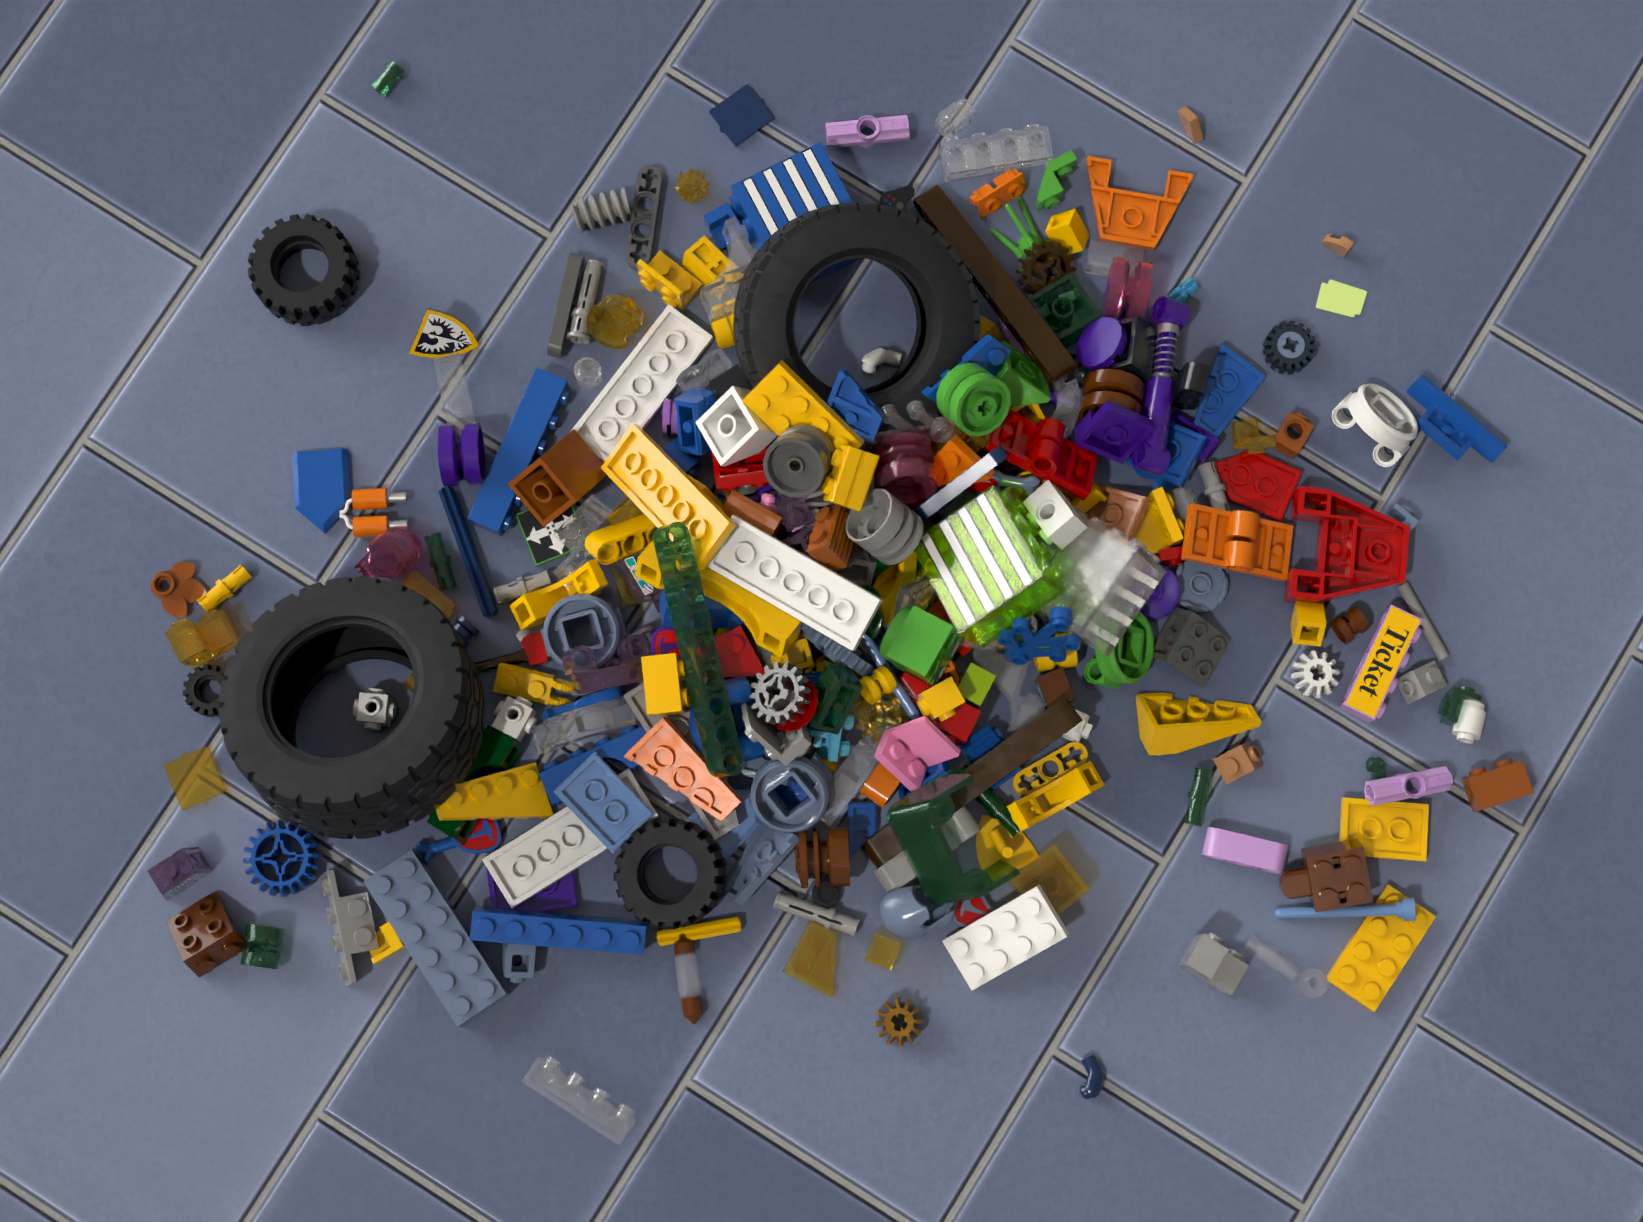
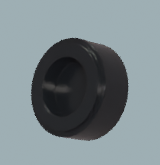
M821 880L820 888H815L814 886L812 889L813 902L827 909L834 907L840 899L839 887H831L829 880Z

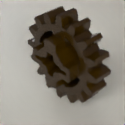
M1046 239L1042 240L1041 245L1040 243L1033 242L1032 251L1026 248L1023 250L1026 255L1025 259L1018 258V262L1022 264V268L1016 269V273L1022 275L1018 280V284L1026 285L1023 291L1027 294L1032 293L1031 297L1038 299L1042 294L1054 287L1066 284L1067 281L1074 282L1070 272L1076 271V268L1070 266V263L1075 258L1067 255L1069 249L1061 246L1059 242L1052 241L1051 243ZM1047 267L1048 271L1044 273V269ZM1064 285V286L1055 288V289H1053L1052 291L1048 292L1047 294L1043 295L1041 298L1043 299V298H1045L1046 296L1050 295L1051 293H1053V292H1055V291H1057V290H1059V289L1065 288V287H1067V286Z

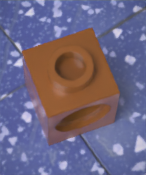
M1290 412L1282 422L1269 446L1293 460L1300 452L1314 425L1309 423L1310 420L1306 416ZM1287 429H1296L1299 433V439L1290 438L1287 434Z

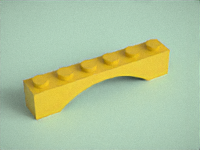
M656 536L638 556L635 570L636 577L658 589L690 591L721 603L733 611L745 623L757 645L780 658L798 638L802 621L707 566L704 570L697 569L671 543Z

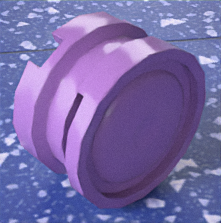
M664 398L663 437L678 435L675 401H671L669 398Z

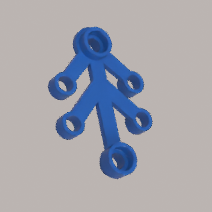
M1064 606L1053 607L1050 610L1049 623L1035 634L1030 627V621L1021 617L1013 619L1012 630L1002 629L999 631V644L1008 647L1005 650V657L1015 665H1024L1035 657L1049 656L1051 661L1063 662L1066 660L1067 650L1077 651L1081 647V637L1076 634L1050 637L1057 631L1064 632L1069 630V627L1073 624V610ZM1016 634L1021 635L1024 641L1017 640Z

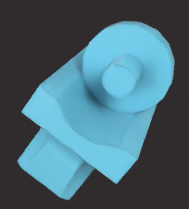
M823 705L822 718H817L816 727H808L809 735L814 736L813 746L817 747V754L820 757L826 758L828 761L837 762L838 757L849 755L850 743L848 740L841 739L842 729L851 730L853 728L854 715L845 713L844 710L833 706Z

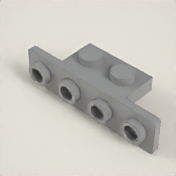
M329 870L323 874L324 879L320 880L323 896L328 897L329 907H326L327 920L329 924L334 926L335 935H332V945L334 951L339 952L341 963L337 966L339 978L341 981H345L346 986H350L356 983L351 955L377 950L379 945L368 892L339 897L334 870Z

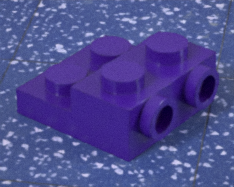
M1107 400L1096 413L1089 411L1074 428L1076 445L1123 464L1155 429L1154 420Z

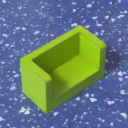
M971 662L958 686L965 700L964 703L979 709L996 675Z

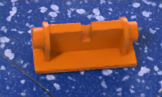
M1008 169L993 179V183L996 185L995 189L987 183L972 192V196L969 199L974 207H978L981 219L990 213H994L999 207L1019 197L1027 190L1022 172L1019 173L1016 169L1012 171Z

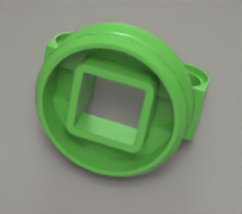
M1106 603L1132 617L1133 621L1126 628L1092 609L1091 621L1108 630L1109 636L1112 632L1119 636L1120 639L1115 647L1095 636L1096 658L1086 664L1084 676L1089 683L1109 689H1120V684H1134L1140 681L1148 672L1154 654V638L1147 618L1138 609L1124 607L1115 603ZM1123 633H1128L1126 657L1122 659Z

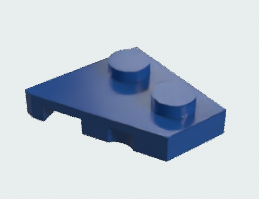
M842 368L839 370L827 404L863 440L873 443L885 414L850 373Z

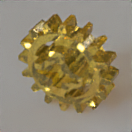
M894 692L882 695L890 698L889 701L881 699L873 705L869 704L860 693L859 695L862 700L854 703V706L859 708V711L853 713V715L860 720L855 727H863L864 731L861 736L863 738L868 735L872 736V744L881 740L883 732L879 731V728L888 730L910 721L902 703L897 699ZM883 709L886 711V714H885V716H884L886 719H883V717H882V715H883V713H884V712H883Z

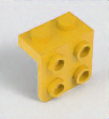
M1163 487L1152 490L1147 497L1150 500L1149 505L1126 555L1129 563L1154 555L1160 549L1175 547L1184 539V526L1179 518H1175L1172 511L1174 509L1172 497L1169 493L1165 494Z

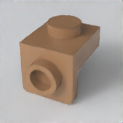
M1250 741L1213 759L1226 785L1263 766L1261 762L1262 755L1259 749L1252 745Z

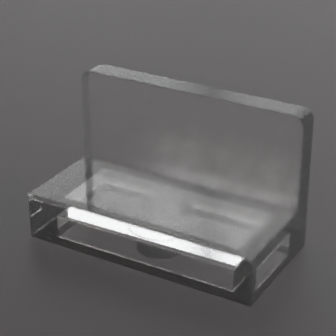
M1091 240L1088 248L1085 273L1139 281L1144 263H1142L1144 249Z

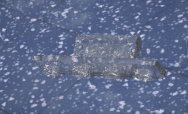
M592 494L553 533L572 552L553 571L558 580L561 581L579 569V566L586 559L589 560L593 557L585 548V540L590 533L635 515L638 507L628 496L613 511H610Z

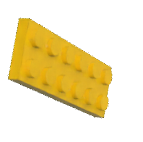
M631 424L601 466V469L697 569H705L736 526L724 511L639 425Z

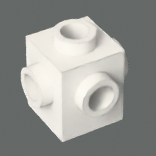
M368 688V693L360 692L359 699L354 701L353 716H357L356 721L364 724V729L381 730V726L390 727L391 719L394 720L396 703L393 702L392 697L385 694V690ZM370 703H376V711L370 713Z
M508 696L505 702L500 701L494 712L496 719L492 727L521 743L526 732L530 734L537 722V718H535L537 713L531 708L533 703L520 696H517L516 699Z

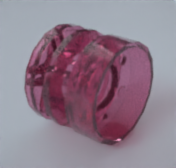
M903 432L887 436L875 444L872 451L874 455L879 456L876 466L878 489H885L904 505L922 502L936 493L938 484L933 465L934 457L930 439L918 433Z

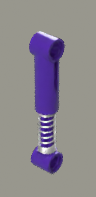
M1160 296L1155 301L1151 311L1152 321L1157 323L1156 336L1158 339L1156 344L1158 346L1155 347L1157 353L1154 354L1155 361L1153 362L1151 379L1147 380L1143 416L1154 420L1155 429L1131 456V463L1134 468L1156 475H1162L1170 463V451L1166 446L1175 387L1171 371L1174 370L1172 364L1175 363L1173 357L1176 356L1174 350L1177 349L1175 343L1178 342L1176 337L1179 336V330L1185 327L1190 316L1189 305L1166 296Z

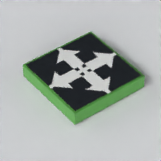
M573 506L569 507L545 527L539 523L529 509L516 514L537 567L585 548L586 538Z

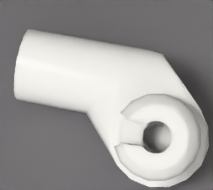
M877 348L864 355L862 358V370L867 373H874L877 368L876 366L882 363L899 367L902 353Z

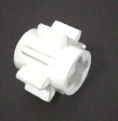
M1076 710L1083 721L1061 737L1079 743L1081 737L1085 739L1089 737L1093 725L1088 723L1089 715Z

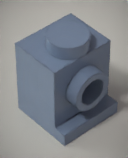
M502 943L501 975L506 977L508 982L523 983L525 978H533L536 946ZM519 955L520 962L513 965L512 957Z

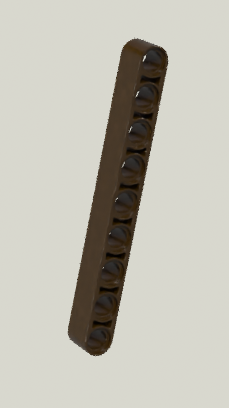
M934 185L914 198L913 203L921 217L953 246L963 263H965L975 287L1051 384H1054L1074 371L1077 367L1072 356L938 185Z
M1066 697L1061 699L862 844V849L878 869L937 827L953 813L968 805L1083 721Z

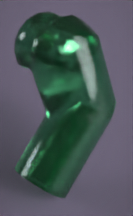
M1381 757L1368 758L1366 769L1368 772H1372L1371 780L1386 778V762Z

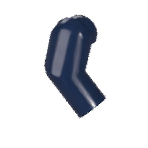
M1093 1054L1081 1060L1088 1074L1086 1084L1080 1086L1079 1090L1084 1099L1096 1098L1100 1094L1104 1082V1074Z

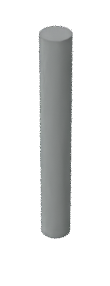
M1406 582L1397 587L1411 613L1422 619L1419 627L1422 629L1438 660L1441 661L1448 657V652L1409 584Z

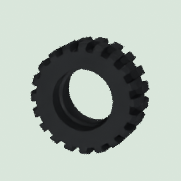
M298 214L290 215V220L286 222L280 218L274 221L276 226L271 230L267 226L262 231L264 237L261 240L256 238L252 245L256 251L255 253H249L248 262L251 267L247 269L248 277L252 281L251 286L264 306L278 319L282 317L286 323L294 325L298 321L301 326H310L311 321L314 320L318 325L326 323L325 317L331 315L334 319L340 315L338 309L341 306L347 308L351 303L349 295H355L358 286L355 281L360 279V271L357 268L359 264L357 256L343 233L323 218L318 221L314 215L308 214L305 215L304 219H301ZM305 249L323 252L329 261V266L325 278L319 285L303 292L289 291L282 286L280 271L284 262L292 254Z
M676 818L649 822L631 833V837L621 845L620 855L616 856L614 864L617 865L613 876L614 881H617L618 889H616L618 898L621 897L625 903L623 905L628 912L631 911L635 915V919L641 923L646 922L650 924V927L657 929L666 928V930L696 923L716 907L715 904L723 895V886L727 880V874H725V866L727 865L725 858L722 857L720 852L722 849L718 842L712 839V835L707 830L700 828L696 823ZM666 846H674L685 850L693 858L697 868V879L693 889L687 896L675 901H667L655 896L649 890L644 877V869L648 858L656 850Z

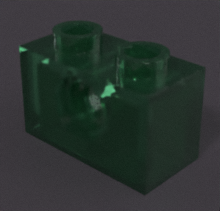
M827 663L815 685L818 693V706L809 722L814 729L838 735L863 686L852 669Z

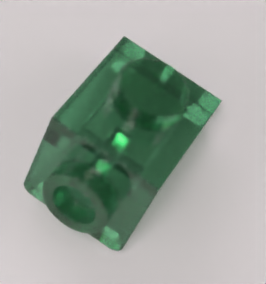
M1459 685L1458 688L1455 687L1449 690L1447 697L1443 698L1439 705L1438 714L1441 715L1439 723L1448 726L1456 724L1463 701L1474 700L1481 702L1482 696L1475 694V689L1464 685Z

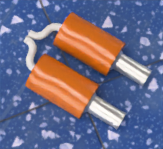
M387 488L352 490V498L347 500L345 508L340 510V518L345 520L348 528L353 529L355 538L389 536L390 530L408 529V520L389 521L388 515L353 517V525L350 524L349 518L343 515L349 510L350 503H352L354 510L386 509L389 507V503L407 502V492L388 493Z

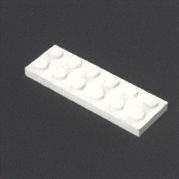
M668 304L573 429L579 433L598 458L605 462L632 423L639 425L643 430L662 407L664 398H669L712 342L713 336Z
M732 515L730 519L736 526L710 560L707 567L846 648L855 651L883 599L737 515Z
M628 768L620 773L618 776L654 813L641 827L658 819V814L630 769ZM565 807L483 858L482 861L507 902L514 909L602 854L608 848L568 807Z

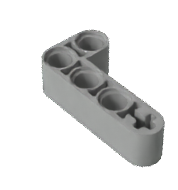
M963 806L937 827L875 870L873 874L887 893L894 889L902 888L980 832L981 828L967 808Z

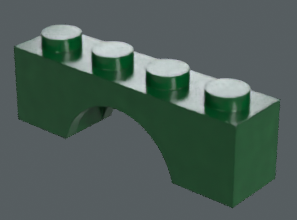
M488 725L484 732L481 733L483 737L478 754L475 759H471L473 762L472 767L462 783L487 776L494 772L510 770L524 747L513 738ZM433 806L434 811L429 814L427 823L464 845L479 820L439 821L435 806Z

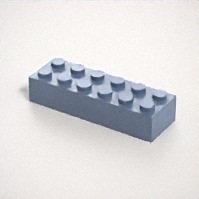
M411 849L363 881L457 1027H463L510 995L476 941L470 940L469 930L425 863L422 862L417 851Z

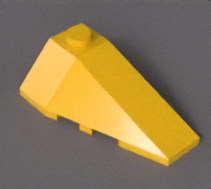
M1164 692L1136 694L1139 736L1148 755L1177 754L1261 726V720L1250 704L1217 700L1214 704L1200 702L1199 697L1189 696V700L1174 699L1172 698L1173 694Z

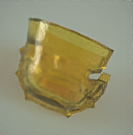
M612 294L606 296L599 304L594 305L587 314L586 324L588 331L597 342L605 347L615 350L625 349L629 341L625 336L633 335L639 331L643 323L644 311L627 295Z

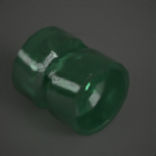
M247 924L244 940L248 943V946L242 950L240 964L278 969L281 953L277 951V947L282 945L284 929Z

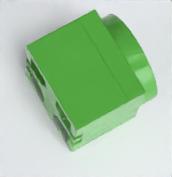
M914 605L912 608L905 606L890 623L881 643L880 656L890 661L897 669L931 686H935L939 683L963 638L953 625Z

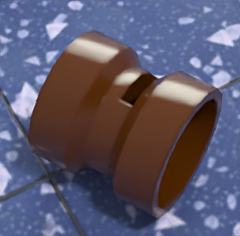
M1355 606L1347 610L1342 618L1337 617L1330 622L1333 632L1345 645L1352 642L1358 633L1363 634L1370 629L1367 618Z

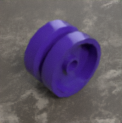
M466 423L462 429L461 437L455 424L439 426L438 463L444 487L458 486L462 480L463 473L469 485H483L486 463L484 437L480 423Z

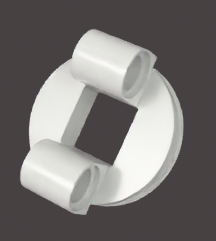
M1363 384L1359 386L1358 392H1350L1332 411V420L1336 426L1347 429L1357 422L1366 434L1379 443L1373 450V458L1382 467L1394 465L1410 448V440L1417 437V422L1409 408L1392 392L1376 384ZM1343 408L1349 409L1353 417L1345 415ZM1384 446L1389 449H1392L1394 455L1387 454L1384 450Z

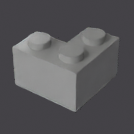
M1210 932L1209 934L1196 935L1178 966L1227 996L1232 995L1249 967L1248 964L1243 962L1245 957L1232 949L1224 947L1225 941Z

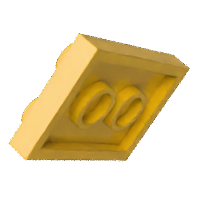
M1343 797L1341 798L1339 841L1358 838L1364 847L1365 857L1426 862L1429 804L1390 802L1370 806L1367 799Z

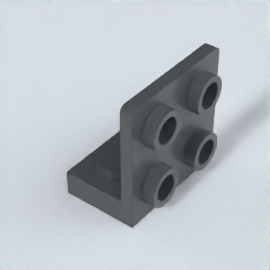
M1175 608L1168 616L1154 641L1152 660L1171 665L1198 686L1204 687L1228 646L1230 639L1195 612Z

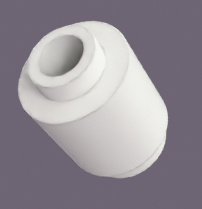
M1462 700L1461 706L1457 708L1452 734L1457 736L1456 739L1458 741L1472 744L1474 740H1480L1486 717L1484 704L1474 700Z

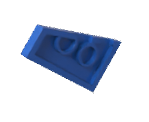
M987 334L962 356V361L958 365L964 363L979 364L995 376L1011 350ZM947 369L940 375L941 380L932 388L928 386L921 393L937 403L936 394L939 384L950 370Z
M1221 343L1207 382L1205 396L1199 404L1193 423L1215 438H1218L1266 376Z

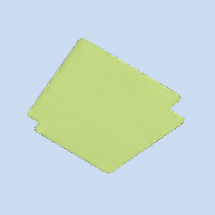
M1330 279L1328 284L1324 282L1321 284L1316 308L1355 317V314H1361L1367 291Z

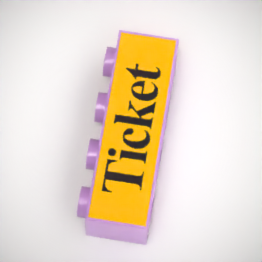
M1392 604L1385 608L1338 707L1339 709L1367 723L1374 721L1375 718H1381L1387 706L1383 701L1387 693L1392 694L1399 679L1395 676L1399 668L1403 669L1410 658V653H1407L1411 643L1415 644L1420 637L1422 629L1419 628L1422 619Z

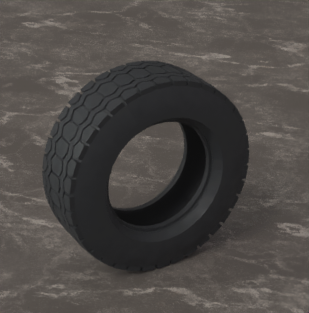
M843 203L828 205L808 211L783 225L766 240L752 258L739 285L735 301L733 333L736 353L742 371L753 389L783 360L827 403L832 388L821 382L810 372L804 364L796 345L794 320L797 305L808 284L819 273L835 263L848 259L866 258L884 265L893 271L907 287L914 303L917 320L914 344L903 365L887 380L863 389L885 414L875 441L870 443L864 440V443L859 448L884 446L922 431L940 417L941 413L937 403L921 392L928 386L932 388L941 380L940 375L947 369L951 371L962 361V356L980 341L981 317L977 300L978 296L968 269L953 246L938 231L918 217L897 208L879 204Z

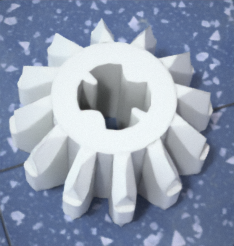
M1316 650L1310 651L1309 657L1303 653L1299 656L1300 662H1295L1292 665L1298 672L1291 674V679H1299L1300 681L1294 687L1296 690L1305 687L1303 692L1305 697H1308L1312 691L1315 699L1320 698L1322 692L1329 695L1332 693L1330 686L1336 687L1339 683L1333 676L1339 675L1340 670L1331 668L1336 663V660L1325 661L1327 658L1326 652L1321 653L1319 658ZM1314 669L1318 670L1317 675L1320 676L1316 680L1312 679L1313 673L1311 671Z

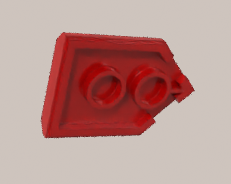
M1252 449L1231 458L1215 462L1222 484H1225L1229 500L1279 522L1282 521L1303 471Z

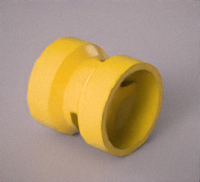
M882 665L873 670L871 676H864L857 681V687L862 697L872 705L881 700L883 694H890L897 689L892 673Z

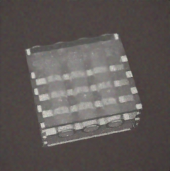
M1073 506L1088 528L1063 550L1055 543L1047 544L1039 535L1022 560L1034 582L1024 588L1016 572H1014L1008 583L1015 594L1012 597L1029 609L1031 613L1049 622L1050 610L1053 607L1064 606L1072 609L1073 624L1069 627V630L1064 632L1079 635L1081 642L1109 657L1167 571L1158 564L1160 559L1146 550L1147 546L1135 538H1132L1131 541L1127 540V536L1115 527H1112L1111 530L1106 529L1107 525L1096 517H1092L1089 520L1086 513Z

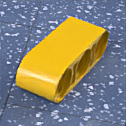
M643 513L593 531L586 537L585 548L601 564L608 565L642 553L656 536L664 541H667L668 538Z

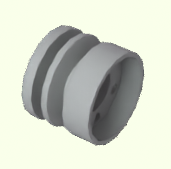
M874 489L867 493L861 512L850 510L846 519L845 530L851 540L867 550L883 564L895 565L909 557L916 549L923 535L924 524L918 514L902 504L901 501L885 489Z

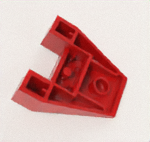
M1299 486L1294 491L1291 520L1318 523L1314 571L1292 569L1288 572V577L1285 581L1284 602L1322 603L1406 582L1410 526L1329 489Z

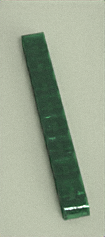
M681 522L669 523L658 527L654 531L653 542L681 661L684 665L685 678L708 772L714 777L735 776L743 768V757L690 533L686 525ZM669 532L673 535V542L669 537ZM676 560L680 564V570L676 566ZM683 588L685 589L687 594L686 598L683 595ZM690 617L693 620V627L691 626L689 621ZM697 645L700 649V655H698L696 651ZM703 674H705L707 678L706 684L703 680ZM710 702L713 705V712L710 709ZM717 730L719 731V734H720V739H719V740L717 739V735H716ZM724 759L726 760V763H727L726 769L724 768V765H723V760H724Z

